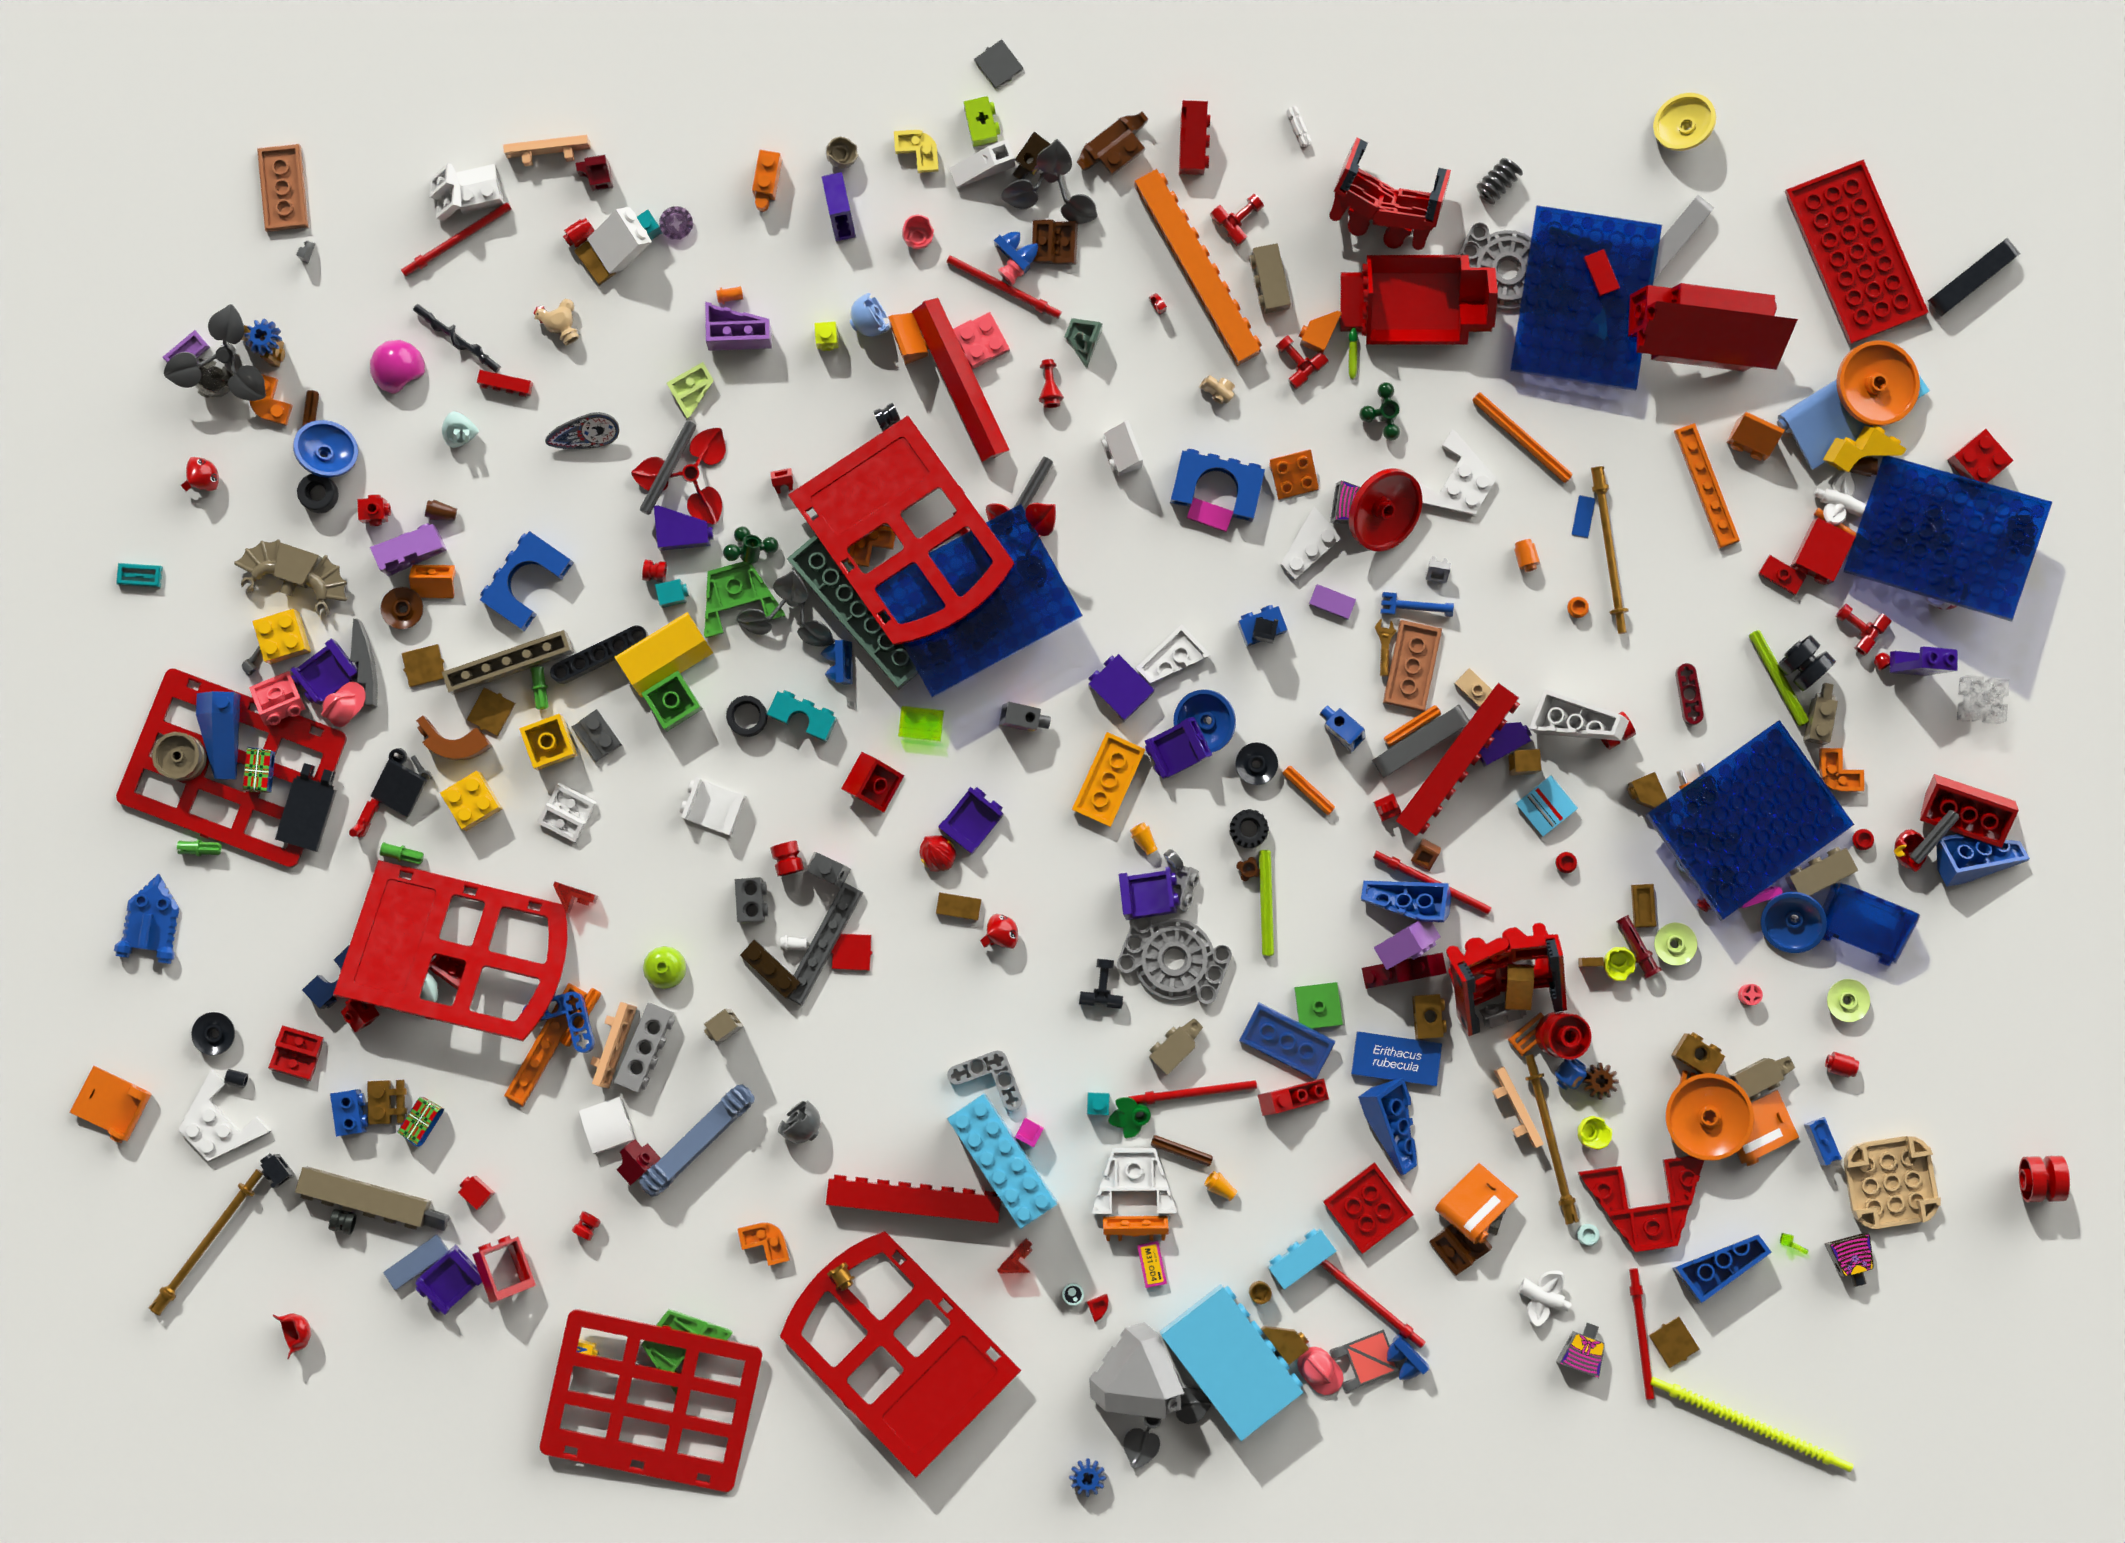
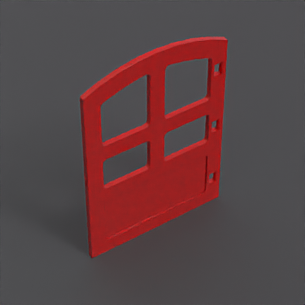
M908 415L788 494L893 645L913 642L931 636L964 619L996 591L1015 564L967 498L961 486L954 480ZM941 489L957 513L921 538L915 537L901 517L902 512L935 490ZM812 508L818 515L814 521H812L807 513ZM887 524L904 548L870 572L864 574L848 553V549L881 526ZM969 528L993 563L980 580L965 595L959 597L930 558L929 553L963 529ZM848 559L854 566L850 572L843 565V562ZM911 564H916L945 604V608L924 618L899 624L875 590ZM884 611L891 619L886 624L879 616Z
M378 860L333 995L430 1020L524 1041L546 1013L562 977L568 943L565 905ZM400 872L413 874L411 880L399 878ZM465 887L477 890L475 896L465 894ZM454 896L485 904L473 944L470 946L439 938L451 899ZM529 903L542 905L540 911L528 909ZM503 908L548 919L549 939L547 961L541 964L489 951L499 915ZM435 955L466 963L454 1003L451 1006L420 998L432 958ZM489 967L540 981L534 995L517 1020L510 1021L470 1010L483 968Z
M886 1231L853 1245L826 1265L802 1292L787 1317L780 1334L783 1341L915 1478L1022 1371ZM896 1251L906 1260L901 1265L892 1257ZM884 1253L914 1284V1288L882 1320H879L849 1289L844 1291L841 1288L836 1289L837 1285L827 1273L843 1263L848 1265L847 1269L850 1271L865 1260ZM826 1292H830L868 1332L867 1336L835 1367H832L802 1336V1331L811 1313ZM943 1299L953 1308L948 1313L939 1305ZM925 1300H930L949 1319L950 1325L918 1357H915L894 1336V1331ZM882 1346L904 1370L872 1404H868L848 1384L847 1379L878 1347ZM990 1347L1000 1356L995 1362L986 1353Z

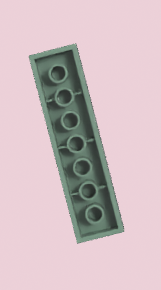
M816 534L787 558L791 566L898 690L931 663L929 657L915 641L898 645L891 643ZM846 561L843 562V565L846 567L848 572H850L852 568L847 564ZM885 611L879 614L885 624L891 620Z

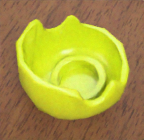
M1615 947L1606 953L1603 967L1606 974L1614 981H1625L1630 974L1634 973L1636 959L1634 954L1627 948Z
M1589 1116L1584 1118L1577 1127L1578 1139L1587 1148L1600 1150L1607 1147L1612 1140V1129L1606 1125L1605 1120L1602 1118Z

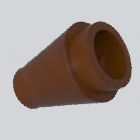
M1870 456L1859 459L1851 468L1850 473L1867 477L1877 475L1878 458Z
M435 499L433 501L428 500L425 517L430 518V520L455 521L457 508H453Z

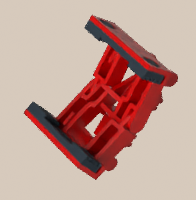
M1356 138L1345 159L1333 191L1335 192V199L1329 214L1330 219L1339 221L1348 207H1350L1348 211V230L1352 235H1364L1368 230L1370 221L1373 220V225L1388 227L1385 230L1383 240L1389 248L1401 247L1404 239L1408 235L1410 236L1413 229L1412 246L1415 250H1422L1430 231L1437 226L1451 170L1438 168L1434 188L1431 193L1401 188L1396 190L1359 168V161L1366 150L1368 142Z
M1536 923L1532 927L1533 936H1527L1517 927L1506 929L1502 933V938H1497L1487 944L1481 938L1469 939L1465 943V955L1456 946H1449L1446 949V954L1450 961L1448 972L1454 987L1457 1017L1468 1037L1480 1032V1023L1477 1014H1475V1006L1500 995L1501 991L1505 992L1507 990L1508 964H1513L1517 961L1535 959L1533 989L1549 987L1554 1012L1567 1010L1564 957L1558 934L1549 935L1543 923ZM1477 974L1485 975L1477 980L1474 977Z

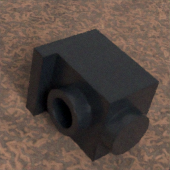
M270 1153L260 1160L262 1163L260 1166L263 1168L262 1174L268 1181H273L270 1184L272 1188H278L294 1175V1172L280 1154L272 1156Z

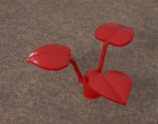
M711 428L697 434L691 441L690 453L698 457V460L694 465H686L682 472L672 473L670 478L682 476L686 482L694 484L697 493L690 495L688 498V512L692 517L707 521V523L715 525L721 516L722 500L718 491L713 487L708 486L702 491L700 490L697 482L699 477L698 465L702 460L708 465H714L723 459L726 446L721 428ZM659 457L647 458L633 469L631 474L637 484L649 491L665 461ZM668 482L666 483V485H665L663 491H664L665 489H667V487H668Z
M997 503L988 504L986 506L987 518L997 533L1009 535L1013 531V526L1017 527L1029 523L1028 526L1031 532L1037 533V536L1026 552V557H1018L1017 569L1026 582L1035 587H1044L1047 577L1046 567L1038 557L1030 556V553L1041 536H1049L1053 532L1056 521V505L1031 503L1026 507L1027 519L1014 522V513L1008 507Z

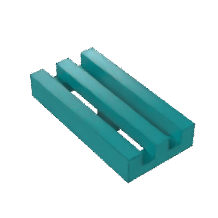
M118 563L116 584L161 588L160 579H162L161 571L163 567ZM123 569L153 570L155 574L123 572ZM122 577L155 579V582L122 580Z

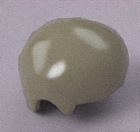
M841 136L833 138L826 147V157L834 167L840 169L848 168L858 158L857 146L848 138Z

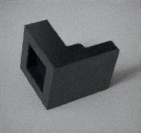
M1256 617L1252 639L1272 644L1275 639L1278 620L1274 619V621Z

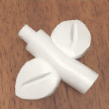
M1843 471L1836 477L1832 485L1833 490L1816 488L1814 496L1821 498L1820 502L1827 504L1823 515L1826 521L1832 525L1843 523L1847 512L1861 517L1865 510L1866 504L1852 497L1856 485L1850 472Z
M1560 1271L1545 1272L1540 1277L1538 1286L1524 1278L1518 1292L1531 1299L1527 1306V1315L1532 1325L1536 1328L1541 1327L1548 1320L1551 1314L1550 1307L1556 1310L1562 1308L1568 1311L1571 1306L1570 1302L1564 1300V1296L1558 1294L1564 1286V1275Z

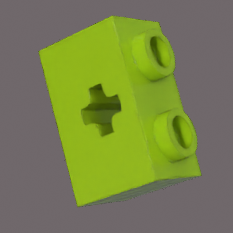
M988 96L963 101L973 147L998 142L997 135L1001 133L998 122L993 120V115L996 114L994 102H989ZM980 118H984L985 124H981Z

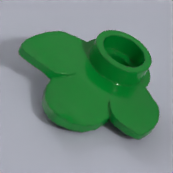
M1129 1097L1116 1099L1115 1103L1118 1109L1110 1115L1108 1123L1115 1127L1123 1128L1124 1138L1136 1136L1140 1133L1142 1125L1148 1123L1151 1118L1149 1108L1142 1104L1138 1105L1134 1099ZM1138 1112H1143L1141 1117L1136 1116Z

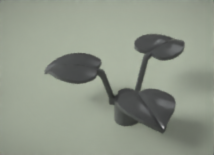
M1058 139L1054 140L1038 154L1036 163L1043 173L1040 174V178L1034 187L1031 181L1020 179L1009 184L1001 195L1002 200L1016 208L1027 209L1034 206L1038 201V194L1035 191L1039 189L1043 179L1049 183L1058 181L1063 200L1066 203L1061 207V214L1066 220L1076 221L1080 224L1090 222L1098 216L1096 205L1089 196L1076 194L1070 200L1067 199L1062 176L1060 175L1067 174L1071 170L1072 159L1066 147Z
M232 304L216 312L208 322L210 335L216 340H223V344L217 349L216 354L197 364L194 354L181 352L173 356L167 362L164 369L165 378L180 387L190 388L197 385L201 380L202 373L199 367L215 359L221 363L230 362L234 376L228 380V387L236 397L248 401L260 400L266 397L264 378L256 367L244 365L238 371L235 369V360L233 358L236 355V349L232 344H237L242 340L244 324L239 312Z
M795 570L790 571L774 582L773 589L783 600L769 616L766 617L765 613L759 609H747L739 613L736 618L738 623L746 630L754 634L764 635L771 631L772 625L769 621L785 602L791 607L800 605V624L802 627L797 630L799 637L807 644L819 647L828 646L835 642L830 629L822 622L810 620L805 623L804 605L808 598V591Z
M1185 1387L1182 1388L1185 1394L1181 1395V1410L1176 1411V1416L1185 1424H1194L1204 1417L1212 1406V1402L1202 1391ZM1144 1416V1423L1147 1426L1146 1430L1134 1428L1125 1435L1123 1442L1124 1451L1132 1468L1147 1464L1158 1453L1160 1439L1158 1435L1149 1433L1151 1428H1156L1160 1425L1161 1418Z

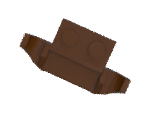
M1141 111L1137 115H1127L1118 118L1110 127L1085 144L1077 161L1078 165L1085 171L1101 161L1110 174L1114 175L1145 151V147L1134 134L1148 122L1147 116Z

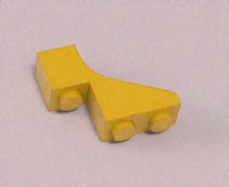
M1876 425L1873 428L1864 426L1856 441L1845 437V439L1835 438L1823 460L1838 470L1850 472L1853 465L1865 456H1901L1905 453L1906 448L1900 445L1901 441L1893 436H1886L1884 429Z

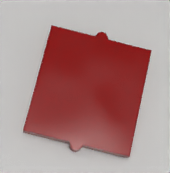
M841 934L831 952L833 953L832 969L870 971V955L873 954L871 951L872 935Z

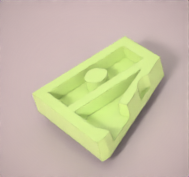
M702 362L667 382L669 389L687 419L692 415L714 380Z

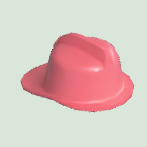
M348 682L336 693L329 694L323 702L321 715L329 719L334 726L344 727L364 706L365 690L363 686L357 682Z
M1309 1347V1350L1298 1358V1371L1316 1392L1330 1395L1340 1389L1344 1379L1343 1372L1325 1350L1318 1347Z

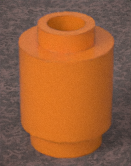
M1531 539L1516 542L1514 551L1519 569H1524L1525 572L1537 569L1536 565L1540 564L1535 544L1532 543Z

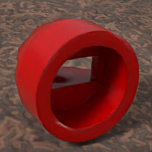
M1879 653L1875 657L1874 663L1879 671L1890 665V656L1887 653Z

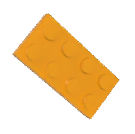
M1106 732L1072 810L1111 827L1146 749Z

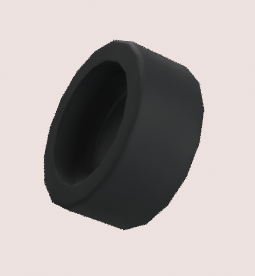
M744 695L737 697L727 708V723L740 736H755L767 724L768 715L766 708L759 699L753 696ZM743 704H752L758 709L760 715L758 723L749 729L738 726L734 718L735 711Z

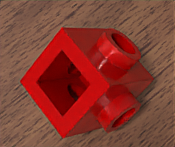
M368 495L366 499H357L358 520L361 523H369V526H381L382 522H388V516H391V506L381 495Z
M347 1000L345 1002L346 1007L341 1011L344 1020L349 1023L355 1033L370 1025L380 1015L374 1005L353 1000Z

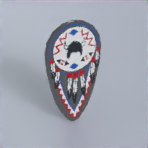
M601 412L589 413L556 427L546 436L545 443L548 446L561 449H585L606 446L617 439L620 432L619 424L609 414Z

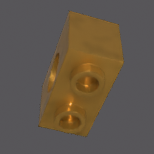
M1440 994L1412 996L1415 1039L1444 1037L1443 1033L1447 1032L1446 1020H1442V1011H1445L1444 998H1440ZM1428 1010L1433 1011L1435 1014V1020L1431 1023L1427 1022L1424 1017Z
M1694 1032L1691 1034L1684 1033L1671 1056L1700 1074H1715L1725 1058L1721 1054L1722 1050L1713 1044L1708 1046L1703 1043V1038ZM1698 1048H1701L1704 1052L1701 1060L1695 1057V1051Z

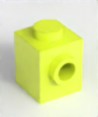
M836 322L814 323L817 349L831 351L834 348H838Z

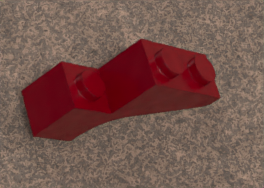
M1443 952L1420 956L1414 960L1412 958L1405 959L1386 970L1383 964L1362 968L1366 989L1447 974Z

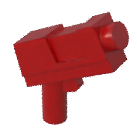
M372 798L371 801H367L356 825L349 830L351 837L357 836L360 838L366 835L371 825L370 822L380 807L378 806V800Z

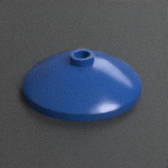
M317 420L305 424L299 429L293 442V451L298 463L308 472L320 477L332 478L344 475L353 468L358 457V445L353 435L345 427L332 421Z
M1202 689L1187 694L1178 703L1174 713V726L1187 718L1195 717L1211 753L1222 749L1229 743L1235 732L1236 717L1232 705L1223 695L1213 690ZM1207 717L1212 719L1211 724L1206 722Z
M1786 892L1775 896L1766 904L1761 916V929L1765 938L1775 948L1788 953H1802L1813 949L1821 942L1827 928V918L1822 906L1814 898L1799 892ZM1797 915L1799 918L1793 919L1791 916Z

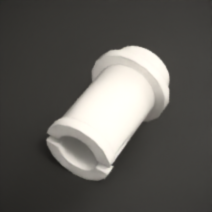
M788 935L781 937L780 950H785V952L787 950L806 951L807 937L793 938L788 937Z

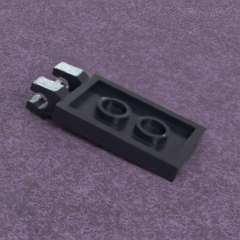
M304 763L300 776L297 775L293 779L275 840L318 852L337 791L332 786L336 772L324 769L321 782L314 781L312 777L316 766Z

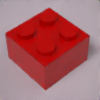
M1987 429L1978 433L1947 459L1974 492L1986 485L2014 461Z

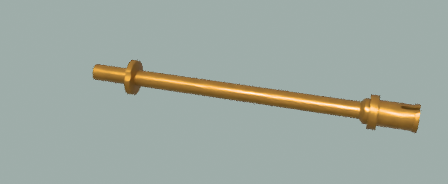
M1597 466L1591 468L1594 485L1592 492H1595L1598 497L1614 609L1610 611V615L1616 616L1618 634L1627 633L1624 613L1629 612V609L1623 608L1606 500L1609 485L1606 484L1604 466Z
M1526 1055L1525 1058L1530 1076L1525 1077V1080L1531 1081L1561 1194L1558 1203L1559 1206H1562L1565 1224L1579 1222L1574 1204L1576 1200L1575 1197L1569 1194L1540 1078L1544 1077V1073L1538 1074L1534 1055Z
M256 1169L245 1185L242 1183L238 1184L239 1193L168 1286L161 1287L159 1290L160 1294L148 1307L153 1313L160 1316L168 1303L176 1298V1289L246 1196L253 1197L255 1193L252 1188L263 1175L260 1170Z

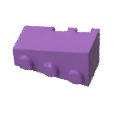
M705 302L706 344L708 351L772 348L771 325L768 318L746 312H736L731 310V308H722Z
M424 524L418 527V530L404 533L396 538L371 546L370 549L380 571L387 576H391L447 551L437 527L433 524Z
M1418 920L1373 948L1386 970L1409 957L1414 960L1437 945L1435 941L1441 936L1432 922Z

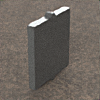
M1002 39L990 48L986 47V51L974 59L995 89L1007 80L1011 81L1014 75L1023 70V66Z

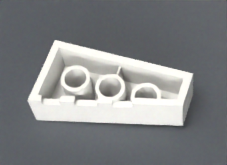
M1544 689L1529 729L1541 735L1621 741L1629 720L1620 714Z

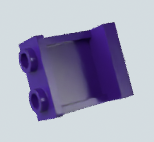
M332 638L325 643L326 646L299 667L290 669L294 674L291 676L298 686L302 685L305 688L306 692L304 695L311 703L315 702L321 705L329 694L336 693L343 685L352 682L358 677V669L350 661L337 641Z
M1923 646L1920 647V653L1890 652V673L1927 676L1958 671V651L1956 649Z
M1118 654L1116 657L1110 656L1104 662L1106 667L1101 672L1096 670L1088 678L1091 681L1088 686L1125 722L1155 690Z
M1195 717L1187 718L1181 721L1180 724L1145 740L1146 752L1153 758L1155 770L1163 779L1169 778L1212 756Z
M970 787L947 818L938 826L940 830L970 854L975 852L1004 815L1001 812L1003 807L994 800L991 803L984 798L986 794L978 787L975 789Z
M1165 867V871L1128 876L1127 873L1119 874L1122 909L1126 920L1177 913L1176 906H1180L1179 895L1174 893L1177 878L1176 873H1172L1170 867Z
M455 1244L416 1280L415 1284L418 1293L422 1297L427 1296L432 1301L430 1304L434 1310L446 1315L453 1305L473 1287L480 1285L482 1280L477 1266Z

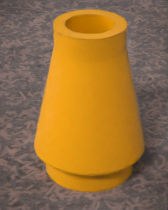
M1145 822L1138 824L1130 830L1131 838L1142 848L1146 855L1157 850L1150 827L1146 826Z
M1213 1171L1204 1183L1208 1191L1220 1195L1229 1201L1237 1193V1190L1231 1186L1220 1172L1216 1173Z

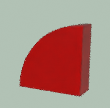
M1157 293L1151 295L1149 300L1157 313L1161 315L1166 312L1167 306Z
M1107 1293L1087 1301L1094 1322L1100 1320L1108 1308Z

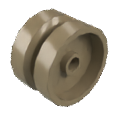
M172 732L158 739L153 747L152 759L155 768L160 774L173 780L188 781L193 780L202 773L206 767L207 753L201 741L185 733Z

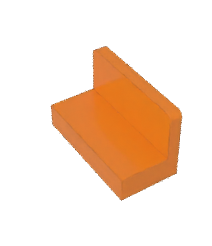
M412 565L409 575L410 589L417 592L421 598H454L453 580L456 573L455 565Z

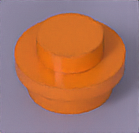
M1574 597L1568 602L1567 610L1572 617L1582 618L1587 614L1589 605L1584 598Z

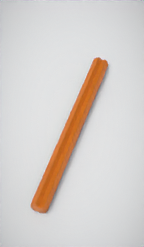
M1479 392L1473 398L1474 404L1561 481L1566 483L1572 477V473L1482 393Z

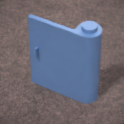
M1837 379L1778 415L1777 421L1778 427L1785 429L1787 433H1792L1811 470L1826 462L1823 458L1835 438L1845 439V437L1856 441L1864 426L1873 428L1872 425L1856 420L1846 411L1838 396Z

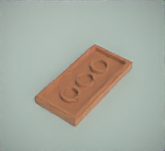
M300 144L257 148L265 231L308 228Z
M1400 620L1383 703L1425 712L1442 632L1441 628Z

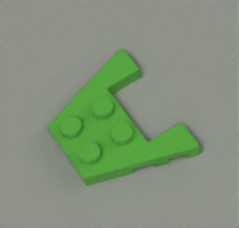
M742 561L708 571L704 636L705 638L724 634L719 616L721 611L761 600L767 617L779 605L751 563ZM782 608L771 620L785 617Z
M668 1309L656 1324V1326H670L675 1330L728 1340L733 1333L730 1329ZM646 1340L642 1342V1347L658 1369L679 1373L676 1371V1368L685 1358L686 1349ZM671 1386L675 1395H677L678 1387Z

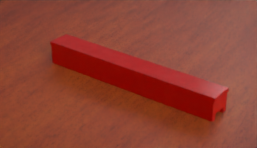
M939 298L923 301L920 306L912 310L914 318L982 462L989 458H996L1010 449Z

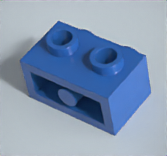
M360 1089L331 1093L336 1137L366 1132V1127L369 1125L368 1117L366 1114L364 1115L363 1106L366 1104L364 1093H361Z

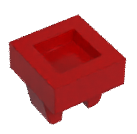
M791 468L770 472L772 486L778 494L781 493L780 487L782 485H787L789 492L793 490L794 482Z
M1394 793L1373 802L1381 822L1402 813Z

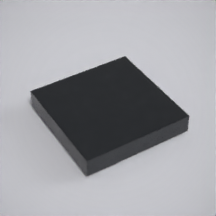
M389 759L371 797L408 817L427 779L398 762Z

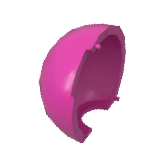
M402 340L384 342L375 349L370 359V374L374 383L382 390L392 394H396L408 382L418 379L425 372L424 359L420 351L412 344Z

